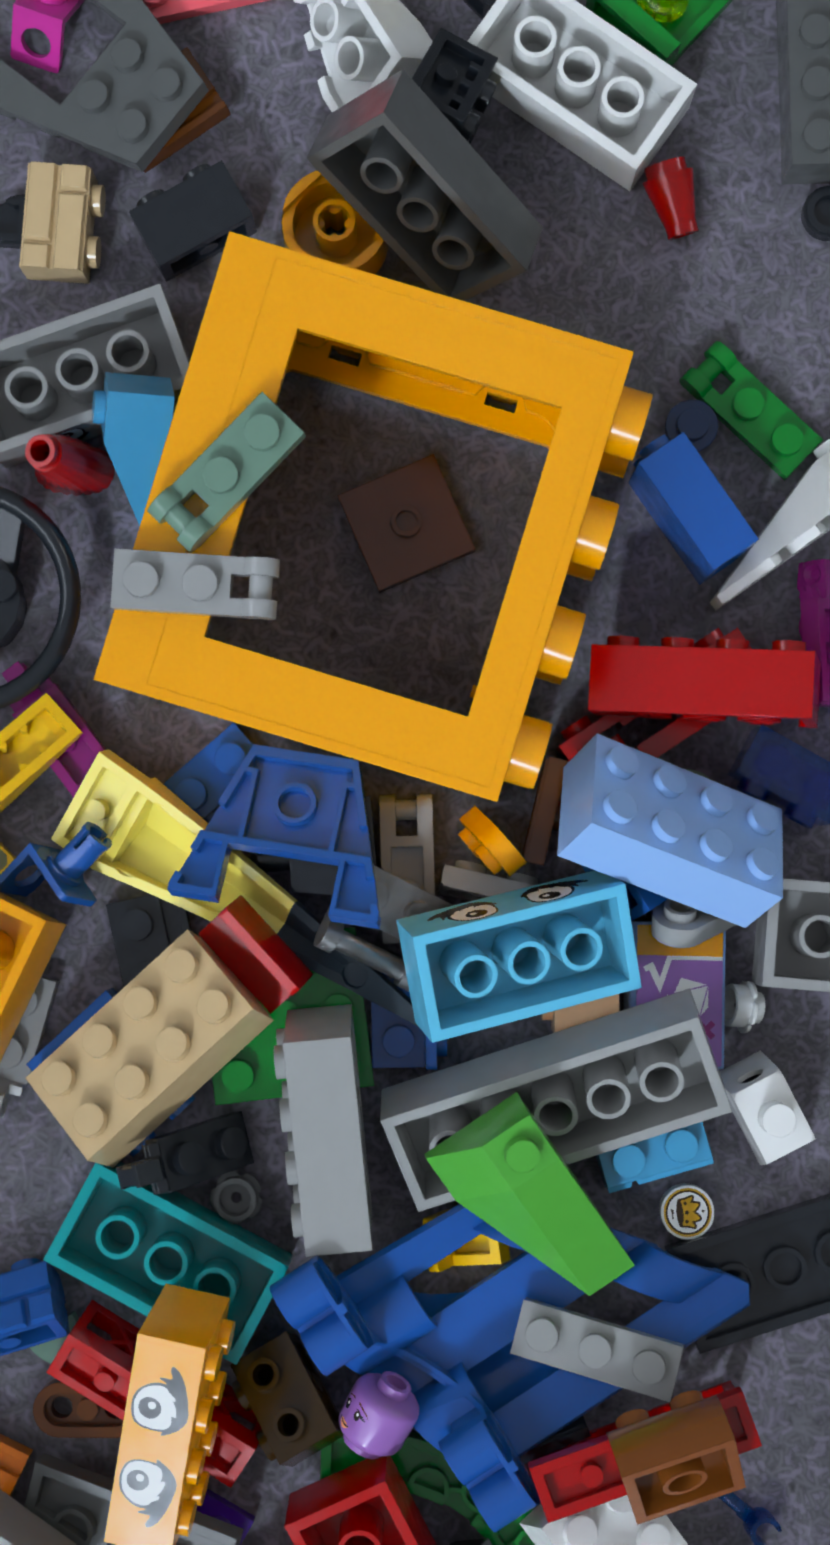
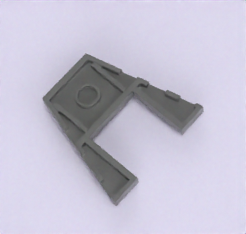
M90 0L124 27L60 105L0 59V115L13 120L17 118L35 125L42 132L59 139L61 136L81 144L86 150L140 172H144L209 91L204 81L142 0Z

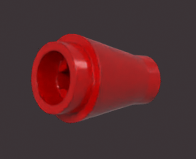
M685 157L667 159L645 168L644 172L647 181L643 183V186L666 230L668 240L698 232L695 211L693 168H687Z

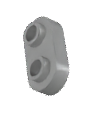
M667 899L653 909L651 933L658 942L666 946L690 948L736 926V924Z

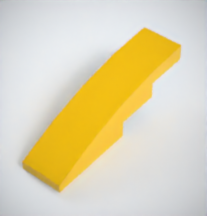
M47 693L0 731V813L83 734Z

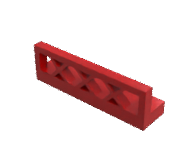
M91 1300L67 1336L46 1373L119 1419L124 1420L137 1334L140 1329L94 1300ZM90 1322L110 1334L112 1340H105L87 1329ZM225 1383L220 1405H214L211 1421L218 1422V1430L211 1456H205L203 1471L209 1472L212 1477L231 1488L257 1449L259 1442L256 1432L261 1427L253 1410L248 1412L244 1410L232 1386ZM229 1412H235L253 1423L252 1429L249 1430L233 1420Z

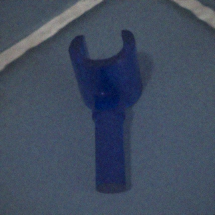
M733 1492L718 1497L743 1521L745 1532L755 1545H767L756 1534V1530L761 1524L770 1523L781 1533L780 1524L766 1508H752Z

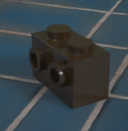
M285 1331L242 1357L237 1365L233 1363L230 1365L237 1380L232 1382L233 1391L244 1410L247 1412L253 1410L261 1427L256 1432V1436L263 1452L270 1461L277 1459L279 1465L293 1467L343 1437L338 1423L339 1412L298 1335Z

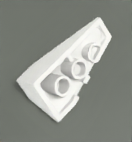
M830 439L813 451L817 460L806 470L759 534V540L745 553L712 598L710 604L715 611L830 531Z

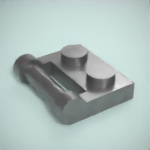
M374 866L381 917L380 930L400 939L397 919L452 906V904ZM328 908L315 935L314 946L327 953L336 950L394 978V985L409 992L403 958L345 931L344 923L331 922L328 916Z

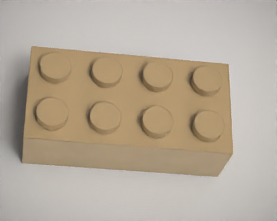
M187 929L25 1079L87 1161L114 1168L272 1023L274 1019L207 943Z

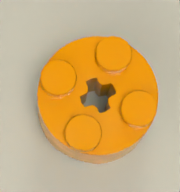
M314 171L300 179L285 198L281 221L285 248L372 274H376L382 267L389 245L319 171ZM332 227L334 230L339 231L345 227V232L341 235L336 233L327 235L326 229Z

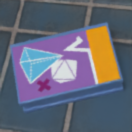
M631 921L642 988L623 993V1010L690 988L719 1069H724L726 931L694 947L673 948L661 944L652 936V922Z

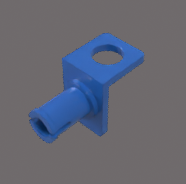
M86 822L81 827L82 829L62 850L29 843L0 874V892L28 896L46 879L61 901L91 907L97 899L85 883L83 874L112 846V841L109 838H105L107 834L99 826ZM32 865L38 867L28 878L15 881L16 876L25 868Z

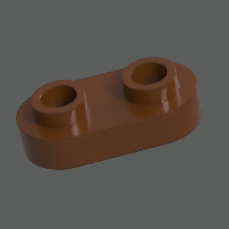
M57 1379L47 1383L34 1401V1420L37 1426L49 1436L57 1438L121 1437L123 1420ZM58 1397L68 1398L73 1406L72 1412L69 1414L58 1413L54 1408V1400Z

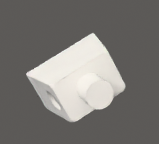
M758 1051L720 1071L731 1110L759 1165H767L815 1140V1136L782 1072L763 1052ZM757 1074H761L760 1076H758L756 1079H754V1080H752V1081H749V1082H746V1083H742L743 1081H745V1080L748 1079L749 1077H752V1076L757 1075Z

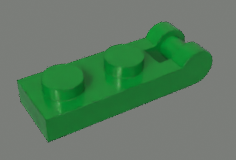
M715 341L704 352L706 359L696 369L693 367L689 368L679 379V382L697 400L709 405L715 412L717 419L785 481L823 439L749 372L727 346L719 341ZM720 373L732 382L722 395L711 384Z

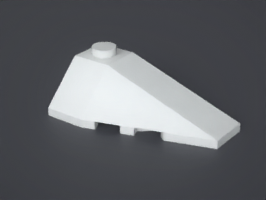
M293 0L295 3L306 4L308 7L311 30L304 34L308 51L321 50L328 76H323L317 81L322 97L331 112L344 106L402 69L412 78L433 42L422 24L400 0Z

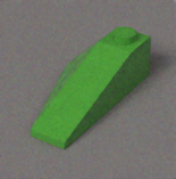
M518 1092L424 1154L456 1202L587 1295L591 1296L635 1266Z

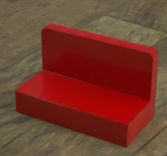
M242 895L225 907L216 918L198 933L270 1014L291 995L296 994L313 975Z

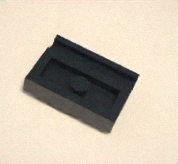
M153 895L106 905L123 987L187 929L192 932L187 910Z

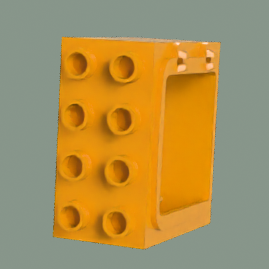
M229 231L133 550L189 553L177 541L179 534L167 522L160 524L147 512L150 504L191 466L261 392L276 405L285 374L288 372H297L544 446L549 451L479 682L477 686L473 685L470 698H473L468 716L207 638L206 634L212 616L114 610L93 680L498 802L504 781L533 789L544 759L553 723L524 715L535 678L561 685L563 679H567L586 618L585 613L557 605L565 577L568 574L592 582L596 569L600 570L620 506L618 503L591 496L598 471L621 478L624 477L629 460L633 461L653 397L651 393L624 386L634 352ZM332 348L339 354L356 359L361 358L359 365L354 366L331 359ZM487 394L493 400L509 405L517 404L515 412L512 413L485 405ZM194 493L183 506L197 517L209 505ZM247 499L191 554L230 556Z

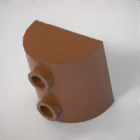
M686 1391L678 1394L670 1401L671 1411L649 1417L648 1412L644 1409L630 1410L616 1419L617 1429L606 1432L637 1525L746 1488L736 1441L717 1395L704 1399L700 1391Z

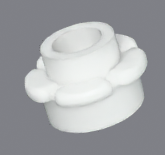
M742 981L740 984H728L725 987V1026L737 1027L740 1033H748L752 1028L751 1025L759 1024L764 1017V995L757 991L756 985L751 981Z

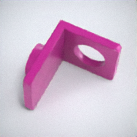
M16 0L13 3L11 58L52 73H58L62 67L65 23L85 0ZM26 29H39L48 37L51 46L48 54H37L27 46L24 39Z

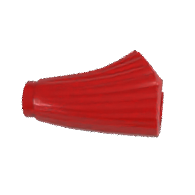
M40 434L32 437L26 445L25 456L27 461L35 468V477L38 483L52 492H62L65 495L73 494L75 496L82 493L91 495L92 493H100L103 489H107L113 480L114 466L108 453L87 442L64 435Z

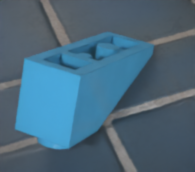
M105 372L104 391L94 390L92 423L101 424L104 445L140 526L173 419L175 394L171 378Z

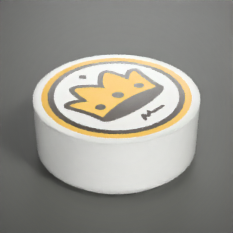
M680 1183L669 1188L662 1196L659 1204V1215L663 1225L672 1235L681 1239H695L705 1234L711 1227L714 1220V1206L712 1200L703 1189L694 1184Z

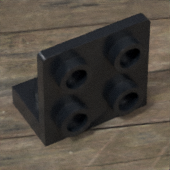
M440 28L412 79L467 142L471 144L481 123L479 122L481 115L475 113V110L484 114L498 83L489 79L498 57Z

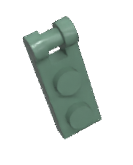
M261 392L170 487L166 488L154 499L147 512L158 523L163 524L167 522L179 534L177 541L189 553H192L306 438V435L278 406ZM194 493L209 505L197 517L183 506Z

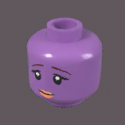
M385 1371L382 1374L367 1373L358 1378L340 1409L338 1423L343 1433L344 1442L352 1451L364 1458L378 1459L379 1457L392 1456L403 1447L418 1419L420 1408L416 1397L411 1392V1385L401 1375L391 1371Z

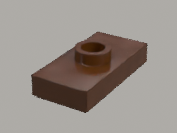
M549 757L543 761L522 852V857L527 863L544 866L552 830L559 832L561 799L559 798L562 789L563 767L568 763L566 760Z

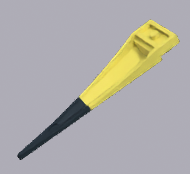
M109 749L100 751L97 754L51 838L52 841L64 848L86 822L96 824L107 834L105 838L111 839L112 846L90 866L91 869L147 892L209 921L216 918L225 907L242 895L308 969L418 1026L415 1023L411 999L383 974L336 950L327 953L315 947V935L322 921L240 850H232L230 853L219 903L172 896L167 890L169 880L175 871H180L192 851L190 846L200 830H205L209 823L156 777L150 779Z

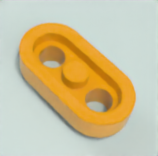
M475 805L459 818V821L465 828L458 833V836L494 875L503 869L511 877L527 863L499 828Z

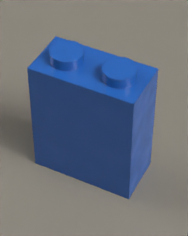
M684 432L671 441L664 434L639 452L641 457L633 463L636 469L628 483L699 585L742 557L759 540Z

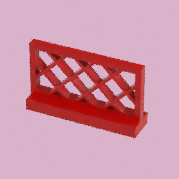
M730 1380L700 1391L704 1399L717 1395L733 1432L738 1454L762 1446L740 1386L734 1387ZM670 1402L646 1410L649 1417L671 1411ZM615 1422L591 1430V1436L528 1462L529 1470L548 1523L627 1495L606 1433L617 1429Z

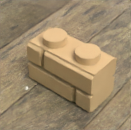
M32 161L28 163L19 267L27 279L89 284L91 268H99L101 262V239L99 236H93L95 217L104 216L106 195L104 185H98L91 167L87 165H57L55 163Z

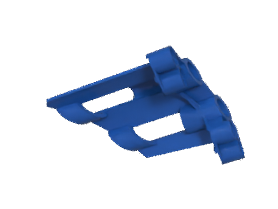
M461 1204L337 1276L323 1259L316 1255L270 1285V1292L276 1305L287 1322L294 1329L298 1330L304 1347L323 1375L328 1376L343 1365H346L360 1375L367 1373L382 1374L385 1371H391L401 1375L409 1382L411 1392L416 1397L420 1408L418 1419L414 1425L415 1430L432 1446L442 1452L457 1479L468 1488L481 1516L495 1533L541 1503L534 1481L520 1456L624 1389L510 1354L523 1300L526 1297L564 1308L586 1294L527 1251L464 1292L426 1294L412 1291L408 1281L480 1234L525 1251ZM610 1227L635 1264L634 1267L613 1281L639 1293L663 1300L625 1327L685 1344V1349L750 1306V1287L748 1281L715 1267L708 1268L680 1259L662 1250L655 1243Z

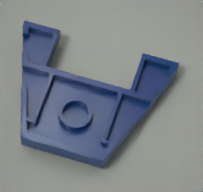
M253 744L219 799L218 803L220 806L205 830H200L190 846L192 851L180 871H175L169 880L167 890L172 896L219 903L232 850L338 866L328 913L330 921L380 929L381 917L359 760Z

